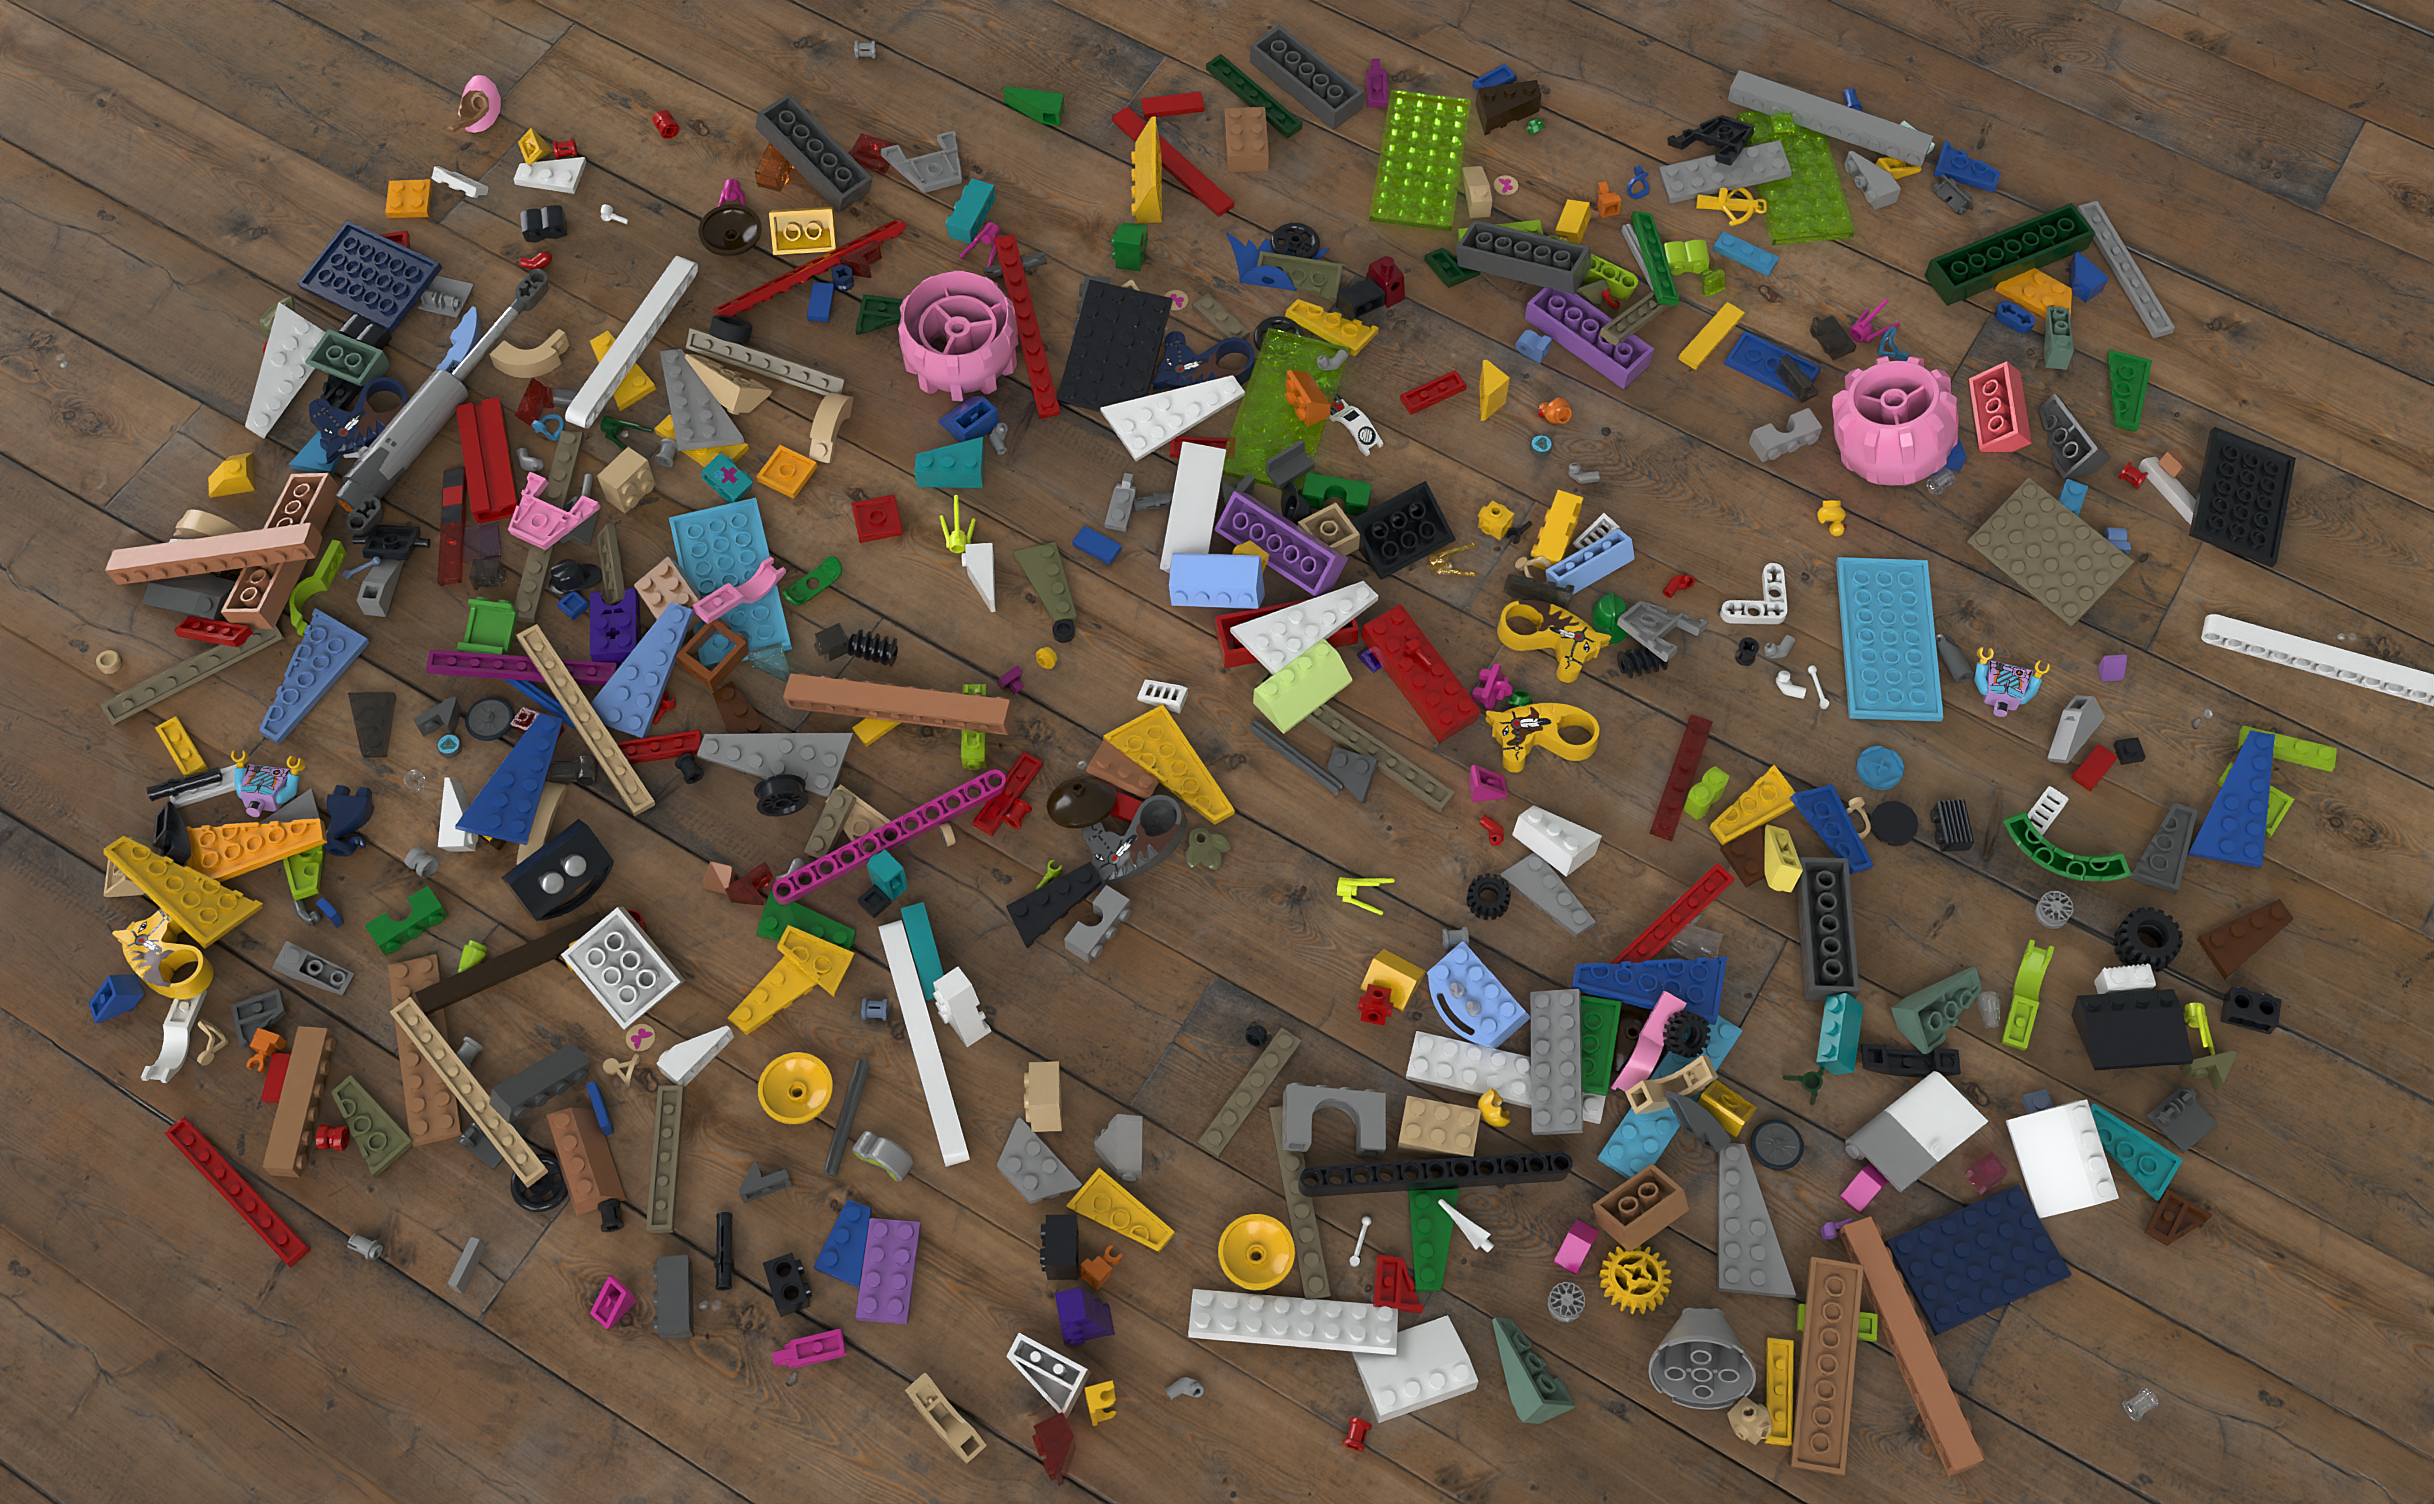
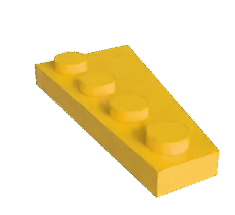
M1297 299L1285 313V317L1290 318L1354 357L1379 331L1377 326L1367 327L1362 325L1360 320L1354 319L1350 321L1342 318L1340 313L1325 312L1322 307Z
M608 330L590 340L591 347L599 363L616 341ZM635 362L614 392L613 397L619 410L622 411L656 390V387Z
M1773 765L1763 777H1760L1747 792L1745 791L1733 805L1728 807L1710 825V830L1721 845H1724L1796 807L1790 799L1796 792L1777 767Z
M784 956L729 1015L728 1020L748 1035L773 1018V1015L782 1008L786 1009L792 1005L795 999L812 991L813 987L818 983L789 958Z
M1100 1168L1097 1169L1066 1206L1068 1209L1158 1253L1162 1251L1176 1234L1175 1231Z

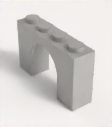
M1303 1083L1287 1084L1283 1093L1282 1150L1307 1152L1312 1141V1114L1321 1108L1334 1107L1347 1113L1354 1122L1356 1129V1156L1381 1158L1386 1150V1093H1380L1375 1089L1357 1091L1351 1087L1335 1089L1329 1088L1327 1085L1313 1087L1305 1086Z

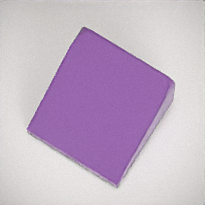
M2107 655L2103 657L2097 667L2102 682L2123 680L2127 655Z

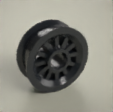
M781 774L759 782L754 788V794L759 798L757 803L758 812L766 816L777 817L790 815L803 809L809 801L807 794L803 792L806 786L805 780L797 775Z

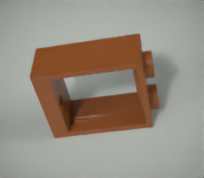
M714 620L709 624L706 623L675 657L679 666L714 691L750 653L747 645L748 640L742 634L732 632L730 626L723 620ZM717 631L736 646L710 671L692 658V656Z

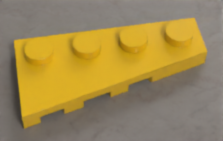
M669 414L654 429L656 434L663 439L668 438L676 441L672 417ZM744 443L683 450L682 452L705 467L719 453H722L725 457H730L736 463L749 450V446Z

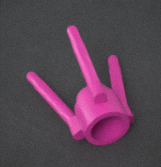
M727 179L724 182V189L721 192L718 207L722 206L725 200L735 201L737 198L740 199L741 205L746 206L744 191L740 189L741 184L738 180Z
M987 222L981 232L959 257L963 258L980 240L985 244L993 243L987 267L992 266L996 253L994 238L999 237L998 235L1001 232L999 226L993 222Z
M1884 299L1865 319L1869 313V309H1866L1850 328V335L1856 342L1864 340L1868 343L1871 339L1886 333L1891 326L1895 328L1900 326V322H1897L1871 334L1872 325L1869 322L1886 305L1888 299Z

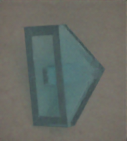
M782 643L756 649L748 653L752 667L788 682L790 670Z

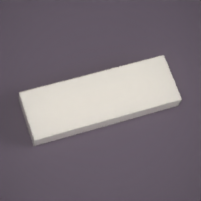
M237 764L220 769L223 777L222 782L179 793V796L176 797L170 796V801L175 808H180L236 790L234 768H237Z

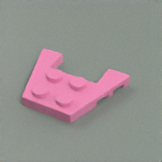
M530 472L527 476V486L521 492L522 499L519 506H516L508 531L515 537L547 550L598 511L601 506L597 501L582 495L570 512H566L537 499L549 483L546 478Z

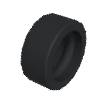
M713 316L710 327V334L713 337L732 343H749L752 332V325L749 322L730 316Z

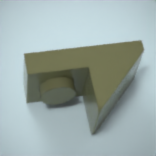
M2234 1050L2193 1059V1063L2185 1064L2181 1071L2184 1078L2194 1076L2195 1079H2199L2208 1075L2214 1090H2217L2224 1083L2237 1054Z

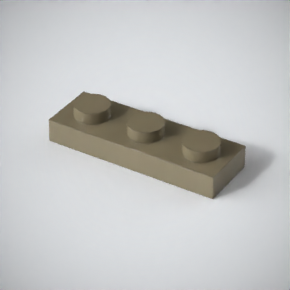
M1209 293L1192 304V310L1224 339L1237 337L1246 340L1250 337V331Z
M833 788L804 850L805 854L820 859L833 851L856 802L854 796Z

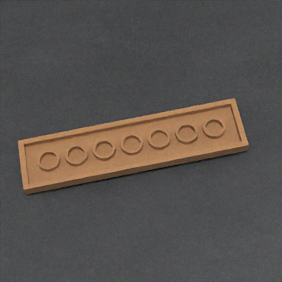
M437 954L388 965L393 1009L411 997L423 1012L415 992L442 981ZM445 1007L426 1017L451 1048ZM395 1019L409 1137L413 1141V1147L461 1136L463 1131L457 1097Z
M1818 1257L1810 1258L1790 1467L1839 1476L1845 1475L1864 1265Z

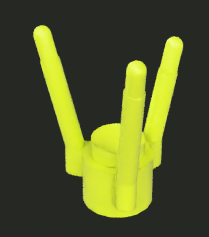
M954 495L955 531L950 535L943 515H940V520L946 538V548H949L954 553H963L966 551V544H971L976 519L972 518L966 536L965 532L960 530L958 495Z
M1339 877L1337 896H1343L1342 902L1352 903L1373 913L1383 915L1382 910L1352 898V895L1357 896L1358 886H1379L1380 883H1394L1395 880L1393 878L1354 879Z
M2201 1003L2185 1005V1013H2183L2185 1023H2188V1026L2200 1029L2203 1046L2208 1047L2210 1055H2215L2205 1006Z

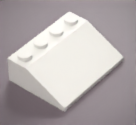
M617 907L561 954L624 1030L686 981L624 907Z
M2087 1099L2073 1101L2006 1120L2028 1193L2039 1219L2119 1198Z
M1448 1315L1398 1332L1396 1355L1352 1351L1378 1423L1473 1391L1479 1382L1470 1358Z

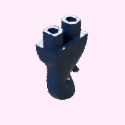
M336 785L333 793L327 795L326 808L331 822L326 830L327 843L324 844V847L328 853L347 857L355 852L358 845L361 848L366 847L365 839L360 835L352 836L347 841H340V839L363 827L370 820L374 806L371 803L372 792L368 787H359L355 796H349L350 789L348 787Z

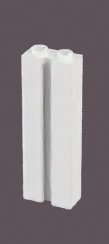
M1189 442L1182 443L1160 569L1167 573H1170L1173 553L1208 554L1226 449Z

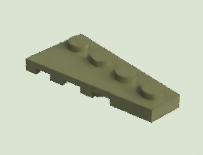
M1260 251L1257 266L1276 267L1290 278L1295 288L1336 303L1343 264Z
M1056 542L1013 551L1014 559L1019 563L1022 572L1030 581L1035 593L1038 594L1042 605L1053 623L1055 624L1063 619L1071 622L1076 621L1077 615Z
M351 1075L331 1091L374 1178L378 1177L413 1146V1141Z

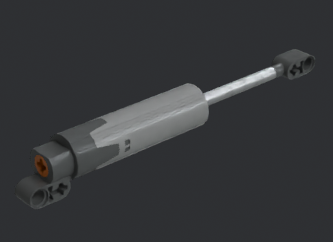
M533 269L526 275L515 289L516 299L452 373L445 370H435L343 476L344 485L337 492L335 498L338 507L349 515L346 519V525L350 537L353 538V535L366 536L373 531L375 525L380 523L383 518L381 499L456 412L455 406L462 405L468 398L467 388L462 384V381L520 313L532 310L548 292V278L545 271ZM355 525H363L360 528H353Z

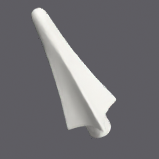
M1443 1199L1438 1201L1475 1249L1481 1246L1488 1253L1494 1245L1487 1239L1491 1235L1490 1233L1464 1217Z

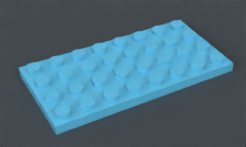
M756 498L669 517L679 566L682 567L702 598H705L727 583H730L733 587L743 585L755 575L761 562L770 557ZM777 583L760 600L747 604L743 602L716 619L717 621L723 620L730 626L732 632L735 634L740 633L748 640L747 645L750 653L742 661L792 649ZM702 620L693 627L694 635L706 624L705 621ZM716 631L698 650L700 663L707 669L715 668L736 645Z
M1838 557L1836 567L1849 718L1941 722L1943 719V707L1928 560Z

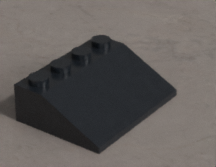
M1426 481L1350 520L1360 534L1358 550L1380 580L1456 540Z
M2174 989L2080 995L2076 997L2071 1016L2094 1071L2193 1063L2182 1006Z

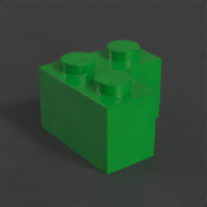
M1126 222L1118 225L1117 233H1113L1111 245L1114 246L1112 259H1115L1116 268L1141 271L1148 241V225Z

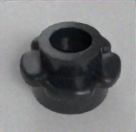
M1261 1025L1248 1026L1245 1039L1250 1045L1261 1047L1268 1041L1267 1031Z

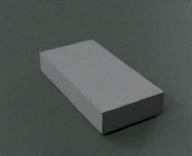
M474 1237L469 1239L448 1281V1284L455 1292L464 1293L486 1248L480 1239Z

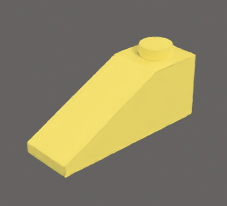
M1767 824L1765 827L1764 874L1769 887L1776 891L1791 893L1803 872L1789 831Z

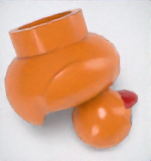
M1560 397L1555 398L1550 403L1543 402L1538 406V416L1540 418L1545 417L1548 422L1553 424H1564L1572 416L1570 404L1567 400Z

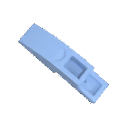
M472 306L468 313L463 316L458 327L453 330L450 337L453 347L448 350L447 356L437 366L436 370H445L452 373L481 340V319L476 307Z

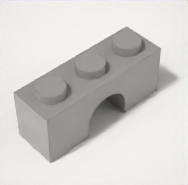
M1810 408L1790 415L1786 426L1789 433L1777 431L1772 423L1752 431L1749 444L1761 462L1769 459L1775 460L1784 453L1794 452L1799 447L1806 444L1811 445L1819 439L1822 426Z
M1108 885L1103 888L1092 903L1093 913L1101 917L1102 921L1096 926H1086L1078 921L1064 939L1065 949L1088 964L1093 958L1096 959L1101 954L1104 943L1107 939L1111 940L1115 936L1117 926L1121 921L1125 922L1131 914L1130 899Z

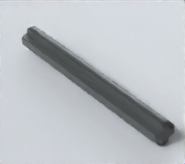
M1254 720L1249 726L1250 732L1333 794L1337 795L1343 789L1342 782L1259 720Z
M858 1059L856 1061L823 1169L825 1175L835 1177L838 1173L870 1064L867 1060Z

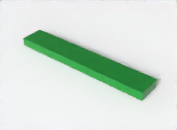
M1633 211L1631 219L1657 303L1677 306L1680 300L1653 215L1651 213Z

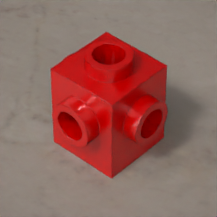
M1368 984L1365 996H1360L1358 1010L1362 1011L1360 1021L1384 1026L1386 1016H1392L1394 1003L1390 1002L1392 989Z

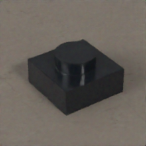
M2138 737L2117 740L2113 745L2121 765L2143 762L2146 758Z
M875 884L857 899L858 904L873 918L877 917L892 904L891 899Z

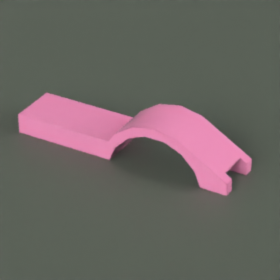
M770 556L761 562L755 575L743 585L733 587L730 583H727L693 604L694 613L709 624L743 602L745 604L756 602L775 586L785 575L786 569L782 567L776 570L772 566L774 559Z
M1663 991L1639 1034L1634 1052L1622 1071L1615 1077L1610 1086L1611 1089L1616 1090L1618 1087L1626 1092L1640 1081L1648 1079L1662 1052L1663 1040L1667 1039L1663 1037V1032H1667V1029L1664 1028L1665 1024L1669 1025V1017L1674 1018L1673 1014L1675 1012L1680 1013L1687 1003Z

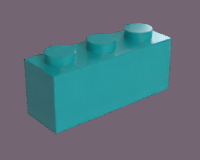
M971 178L968 186L965 185L963 188L961 199L956 201L952 215L948 216L945 226L948 230V237L969 244L975 239L996 199L995 185Z
M1847 993L1826 996L1816 1063L1833 1075L1854 1073L1864 1005Z

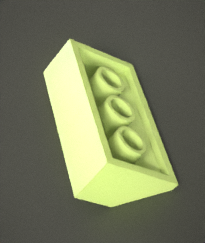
M1322 638L1255 688L1253 704L1284 734L1352 683L1353 679L1339 653Z

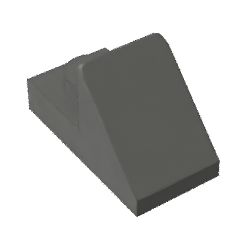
M1247 474L1243 480L1240 479L1236 483L1234 488L1222 481L1220 482V494L1224 510L1234 491L1248 493L1249 495L1255 490V478Z
M452 696L413 720L423 737L429 733H434L443 725L450 734H455L462 709L456 697Z
M755 1160L739 1189V1194L743 1202L746 1203L791 1187L792 1183L786 1169L772 1170L767 1173V1176L763 1177L757 1160Z

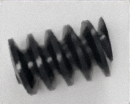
M860 629L857 634L853 633L847 646V653L849 656L855 654L857 658L864 657L867 661L872 659L875 663L881 662L885 666L889 664L892 667L898 653L897 639L894 638L891 644H889L888 636H885L883 641H880V634H876L875 638L872 639V632L868 631L864 637L863 629Z
M1645 646L1643 648L1637 647L1634 651L1631 649L1626 650L1625 653L1621 651L1617 655L1619 669L1622 674L1626 673L1629 679L1633 678V671L1640 677L1642 676V669L1648 675L1650 674V667L1655 672L1659 671V665L1662 666L1663 670L1668 668V662L1663 661Z

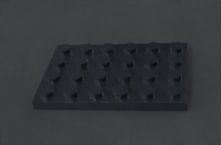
M1089 280L1057 401L1101 412V407L1148 396L1173 299Z
M2213 427L2209 433L2189 536L2271 568L2275 566L2278 559L2296 458Z

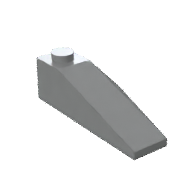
M1117 1114L1108 1123V1129L1103 1128L1101 1136L1095 1137L1094 1147L1095 1152L1117 1177H1122L1125 1181H1135L1143 1177L1145 1157L1143 1116Z

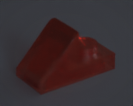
M876 240L839 257L840 265L849 266L854 276L872 278L869 265L882 259L880 245Z
M533 377L514 415L529 426H532L531 424L534 420H539L544 408L554 409L551 388Z
M763 862L725 889L729 900L732 903L763 906L764 902L757 890L766 887L773 879L771 870Z

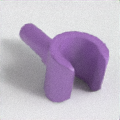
M1849 1218L1839 1223L1827 1222L1820 1229L1822 1239L1831 1240L1836 1238V1230L1841 1229L1843 1225L1854 1222L1853 1219Z

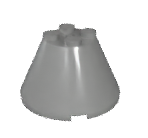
M1703 1308L1684 1309L1680 1318L1657 1347L1649 1361L1648 1373L1654 1388L1660 1394L1663 1391L1671 1396L1672 1402L1694 1409L1711 1410L1732 1406L1735 1404L1736 1399L1743 1395L1747 1397L1753 1390L1756 1382V1370L1753 1361L1724 1316V1312L1717 1308L1711 1310Z

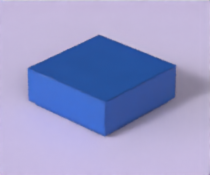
M576 591L569 593L557 603L558 608L571 620H575L590 607L589 603Z
M322 897L316 902L320 910L336 928L344 923L339 913L325 898Z

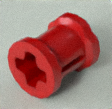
M574 138L564 142L553 141L554 154L557 160L563 156H578Z
M2128 462L2118 476V479L2128 481L2138 490L2149 473H2143L2133 467L2131 462Z
M1015 798L1013 800L1014 805L1008 814L1003 815L1002 819L1010 827L1020 829L1022 827V820L1026 814L1031 813L1032 807L1026 801Z
M1351 1417L1349 1419L1350 1427L1347 1437L1343 1439L1342 1445L1352 1450L1363 1452L1365 1449L1363 1444L1367 1432L1371 1430L1372 1425L1365 1420Z

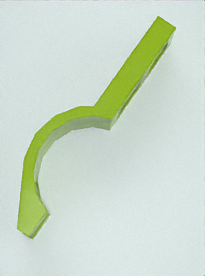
M332 539L314 575L298 583L291 593L289 599L291 623L296 627L298 635L304 636L305 628L308 625L303 621V615L301 614V608L305 600L317 592L328 591L347 555L341 541Z
M2031 939L2028 942L2013 989V999L2001 1039L2002 1044L2024 1051L2027 1049L2038 1010L2041 983L2054 951L2053 946H2049L2047 950L2034 947L2035 941Z

